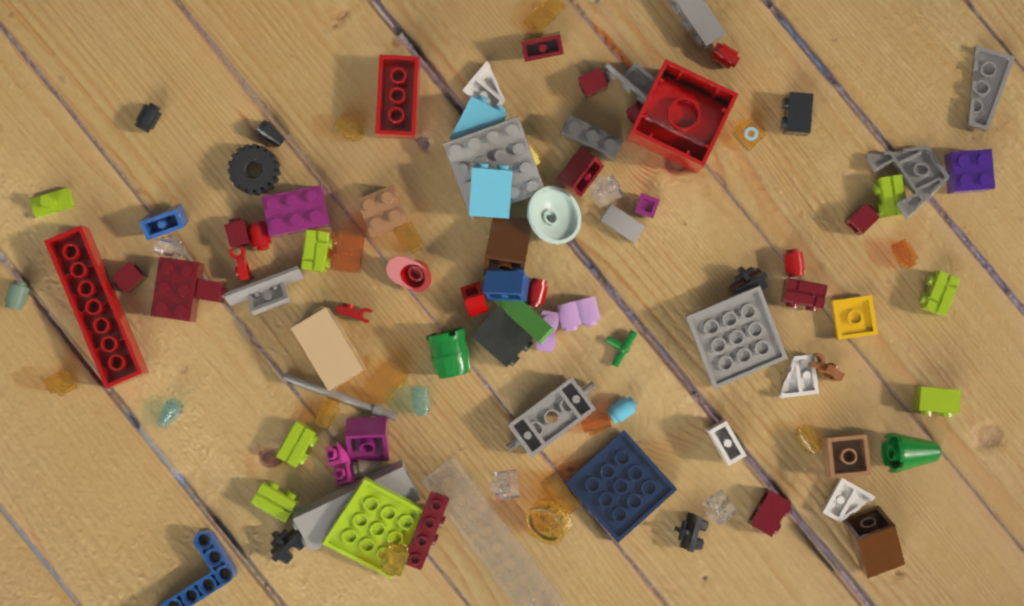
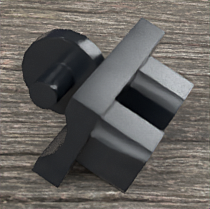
M740 266L738 268L739 274L734 277L736 282L728 286L734 294H738L756 285H760L761 290H764L768 287L765 279L768 276L760 268L753 270L752 267H749L745 270Z
M688 512L686 521L682 520L681 527L675 526L674 531L679 532L678 540H681L679 547L689 552L702 550L704 540L698 537L699 530L706 531L709 522L702 519L701 516Z
M293 528L289 533L286 529L281 533L278 531L272 533L274 540L270 544L274 548L270 552L273 555L271 558L275 562L280 560L288 564L293 558V554L289 549L294 546L300 551L305 547L301 541L302 536L299 530Z

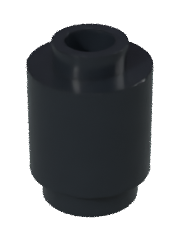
M149 103V105L144 104L135 119V126L149 133L151 129H154L162 115L159 112L161 108L152 103Z

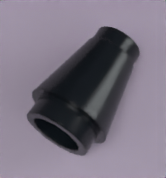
M264 119L255 130L258 137L277 147L285 140L271 121L268 122Z

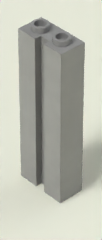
M402 459L366 476L413 502L420 500L419 492L410 478ZM363 478L293 511L292 525L295 530L300 531L303 545L305 547L308 546L311 552L325 546L322 544V539Z

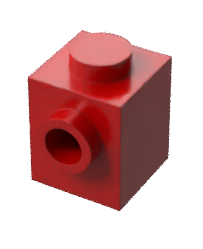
M479 282L460 288L469 317L488 312Z

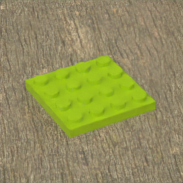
M364 476L322 539V544L392 578L405 558L424 507Z

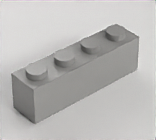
M670 0L672 10L683 19L682 24L687 31H691L694 36L693 40L698 47H702L705 50L722 39L726 34L704 0Z

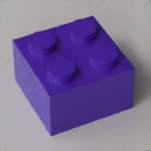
M992 149L956 151L944 155L945 170L950 176L946 182L947 194L985 192L995 189Z

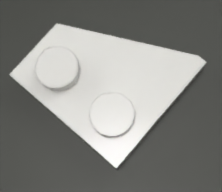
M486 61L462 92L470 98L473 95L477 96L480 94L488 98V103L491 105L499 104L502 106L505 103L504 96L490 68V64Z
M813 354L792 357L779 394L780 398L819 394L816 369L808 365L809 362H815Z
M839 478L821 512L838 522H842L851 513L861 509L864 504L873 501L875 496L849 481Z

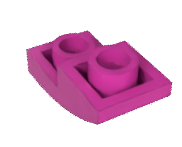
M342 442L326 446L327 466L334 468L336 486H344L355 482L353 467Z

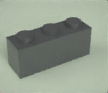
M569 115L560 133L561 137L612 162L623 140L572 115Z

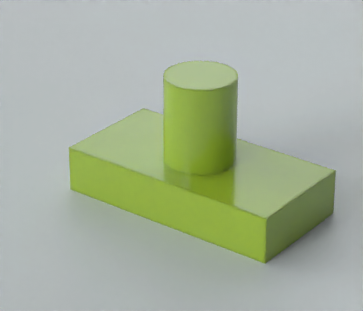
M64 188L30 199L34 216L37 219L75 207L70 188Z

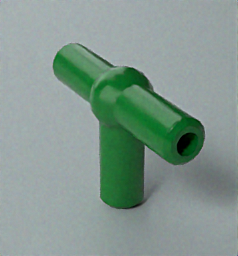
M630 330L623 343L608 336L606 343L619 350L612 361V365L619 367L637 335L635 331Z

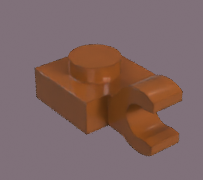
M813 353V356L817 358V363L809 362L808 365L811 368L817 369L818 373L830 381H842L845 374L839 370L837 365L833 363L826 364L825 358L821 353Z

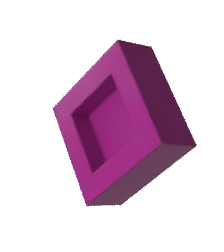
M641 193L634 212L653 219L660 199Z

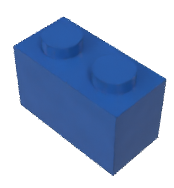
M180 203L144 216L139 221V224L146 239L150 240L184 228L189 220Z
M502 269L486 270L483 294L488 300L527 301L530 279L525 271L520 269H513L512 271H504Z

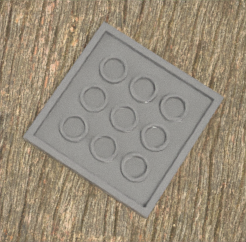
M519 116L443 143L468 211L472 166L477 165V162H487L489 166H497L499 163L509 164V167L513 168L511 204L532 197L536 191L544 187Z
M760 285L685 315L714 389L788 359Z

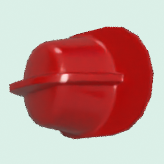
M395 256L387 263V275L395 283L414 292H424L430 287L432 281L428 266L423 261L413 260L405 256Z

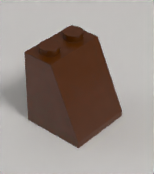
M510 217L509 219L492 218L483 275H486V270L493 271L494 269H502L504 271L520 269L524 271L531 233V226L527 219Z
M880 506L849 516L842 521L858 564L867 578L905 565L896 526Z

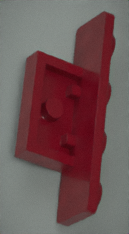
M434 491L430 492L403 564L418 570L422 569L431 545L435 546L439 534H436L438 527L442 528L446 517L443 514L449 502L448 496Z

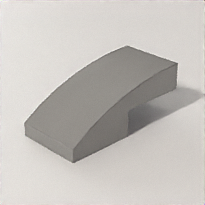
M609 204L599 219L632 243L637 241L645 229V226L612 204Z

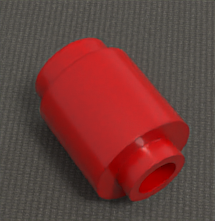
M717 42L709 55L715 62L728 70L730 67L734 68L740 60V57L737 56L739 54L738 51L725 43L721 44Z
M258 221L249 224L248 233L252 248L257 249V251L269 249L272 241L265 222Z
M798 248L786 250L787 254L783 255L785 272L788 273V277L803 276L804 270H806L803 251L799 252Z
M532 278L531 282H529L527 295L529 306L539 308L540 304L544 305L548 281Z

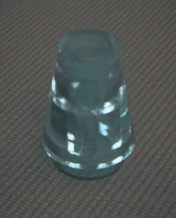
M170 398L169 401L165 402L156 423L166 429L183 413L184 405L180 401Z

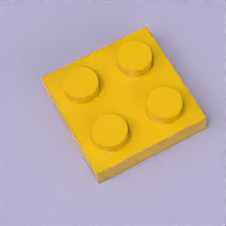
M872 295L831 301L836 340L878 334Z

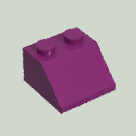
M387 417L347 418L345 439L350 461L357 462V459L389 461Z

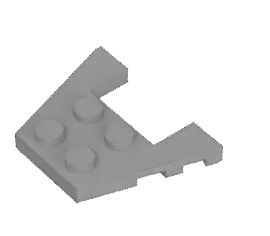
M929 146L905 148L897 152H892L891 150L884 151L882 154L869 153L865 157L874 172L893 164L898 173L903 174V180L913 194L897 203V207L905 219H909L950 177Z

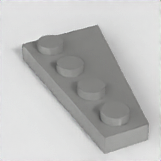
M979 45L975 46L967 126L985 132L989 130L1015 59L1014 56Z

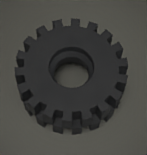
M247 144L244 145L245 148L239 147L237 149L238 152L231 155L233 157L232 161L229 160L228 165H230V169H228V173L231 176L229 177L236 188L249 195L255 194L258 196L261 193H268L269 189L275 187V182L278 183V175H281L279 170L280 163L277 161V157L262 145L252 144L250 146ZM252 162H257L261 165L262 170L257 177H250L247 174V166Z

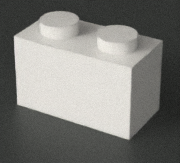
M722 419L706 429L725 464L730 466L746 457L744 450L726 420Z

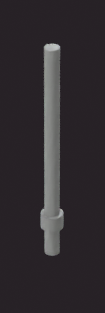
M286 373L283 379L372 412L374 416H386L388 419L396 420L398 413L384 409L382 405H373L335 390L328 391L324 386Z

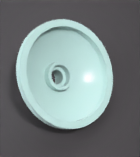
M547 186L536 191L530 198L527 207L528 221L532 230L539 238L547 243L560 245L571 241L578 234L581 227V212L576 200L570 193L556 186Z

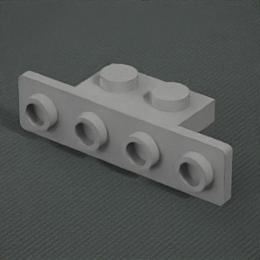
M636 62L624 76L607 63L605 65L606 74L613 80L617 78L621 81L622 84L620 86L628 93L634 92L637 95L636 99L641 104H644L655 78Z
M298 266L290 267L285 271L269 275L259 281H253L243 287L232 289L224 293V298L230 306L248 300L251 313L256 315L290 302L286 285L304 279V275Z

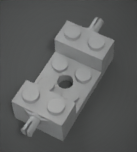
M573 377L568 378L556 387L555 390L508 423V427L514 433L515 439L506 444L507 448L511 452L521 445L531 457L535 456L596 410L587 395L597 388L596 385H593L594 383L591 381L582 388ZM550 411H554L558 415L554 423L546 420V415Z

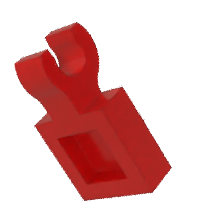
M240 246L241 253L239 255L235 254L234 249H230L229 252L230 256L237 260V266H235L237 278L245 282L252 280L248 261L246 260V249Z
M343 303V306L337 305L336 313L359 319L364 323L370 322V320L363 317V314L365 312L372 313V309L363 308L357 311L354 310V305Z

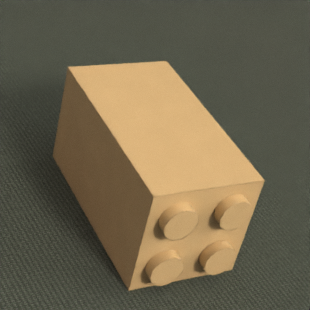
M320 306L311 312L312 316L302 317L295 321V326L291 329L327 390L330 391L366 371L367 367L333 310Z

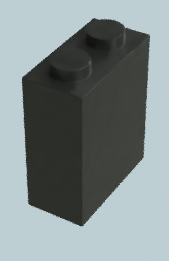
M499 306L491 312L471 335L505 367H508V365L513 367L520 359L517 355L522 350L526 352L533 345L531 342L533 337Z

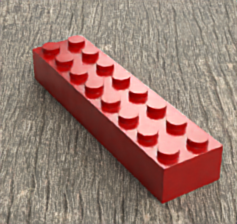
M80 225L45 240V245L105 389L117 387L149 373L89 227Z

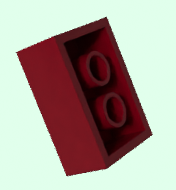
M159 257L150 316L196 322L199 299L195 298L198 279L203 277L204 263Z

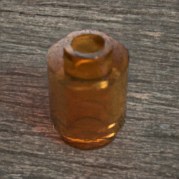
M906 239L891 246L893 249L891 252L901 268L905 266L906 269H909L917 264L916 260L919 257L911 243L907 242Z
M602 411L588 415L581 422L584 433L588 432L589 436L607 431V428L612 427L608 413H602Z

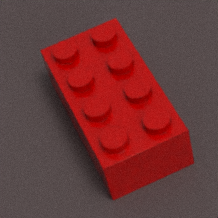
M379 54L375 135L377 138L417 140L421 69L419 56Z

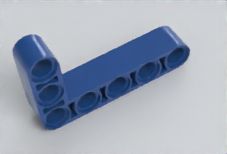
M204 529L194 537V544L211 572L158 606H172V601H176L179 606H192L230 582L236 576V565L213 530ZM202 534H205V535L208 536V538H209V543H208V544H205V543L202 542V540H201ZM212 551L219 553V560L212 558ZM223 568H226L230 571V577H225L223 575ZM206 579H210L213 582V588L206 586ZM189 590H193L196 593V599H192L189 596Z

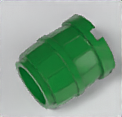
M465 328L449 329L437 333V335L432 333L426 336L427 344L430 347V359L439 379L455 377L470 372V350L465 339Z

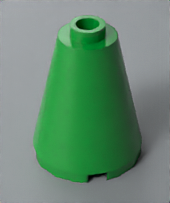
M898 433L886 434L884 437L887 438L886 443L881 446L883 464L889 467L890 470L888 471L890 473H898L936 462L942 453L940 446L934 441Z

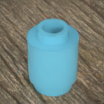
M624 395L609 406L610 409L607 410V413L615 423L623 422L636 412L635 407L637 404L631 396L627 398Z

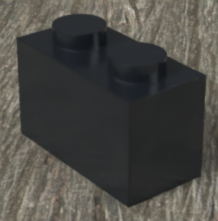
M789 92L786 97H783L782 109H785L784 117L781 118L780 128L783 129L784 135L807 136L811 133L814 94Z

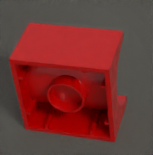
M665 59L626 140L698 173L705 166L739 94Z

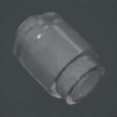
M156 238L153 252L161 257L179 259L180 256L184 255L185 245L182 244V240Z

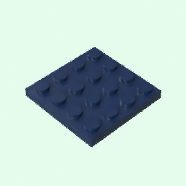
M624 429L565 481L570 490L618 543L678 490Z

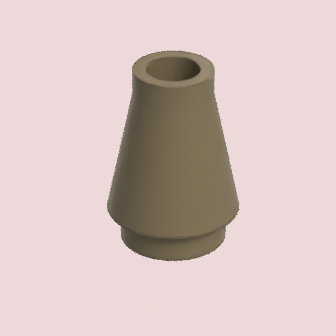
M357 459V462H353L355 478L359 477L361 479L382 469L381 460Z

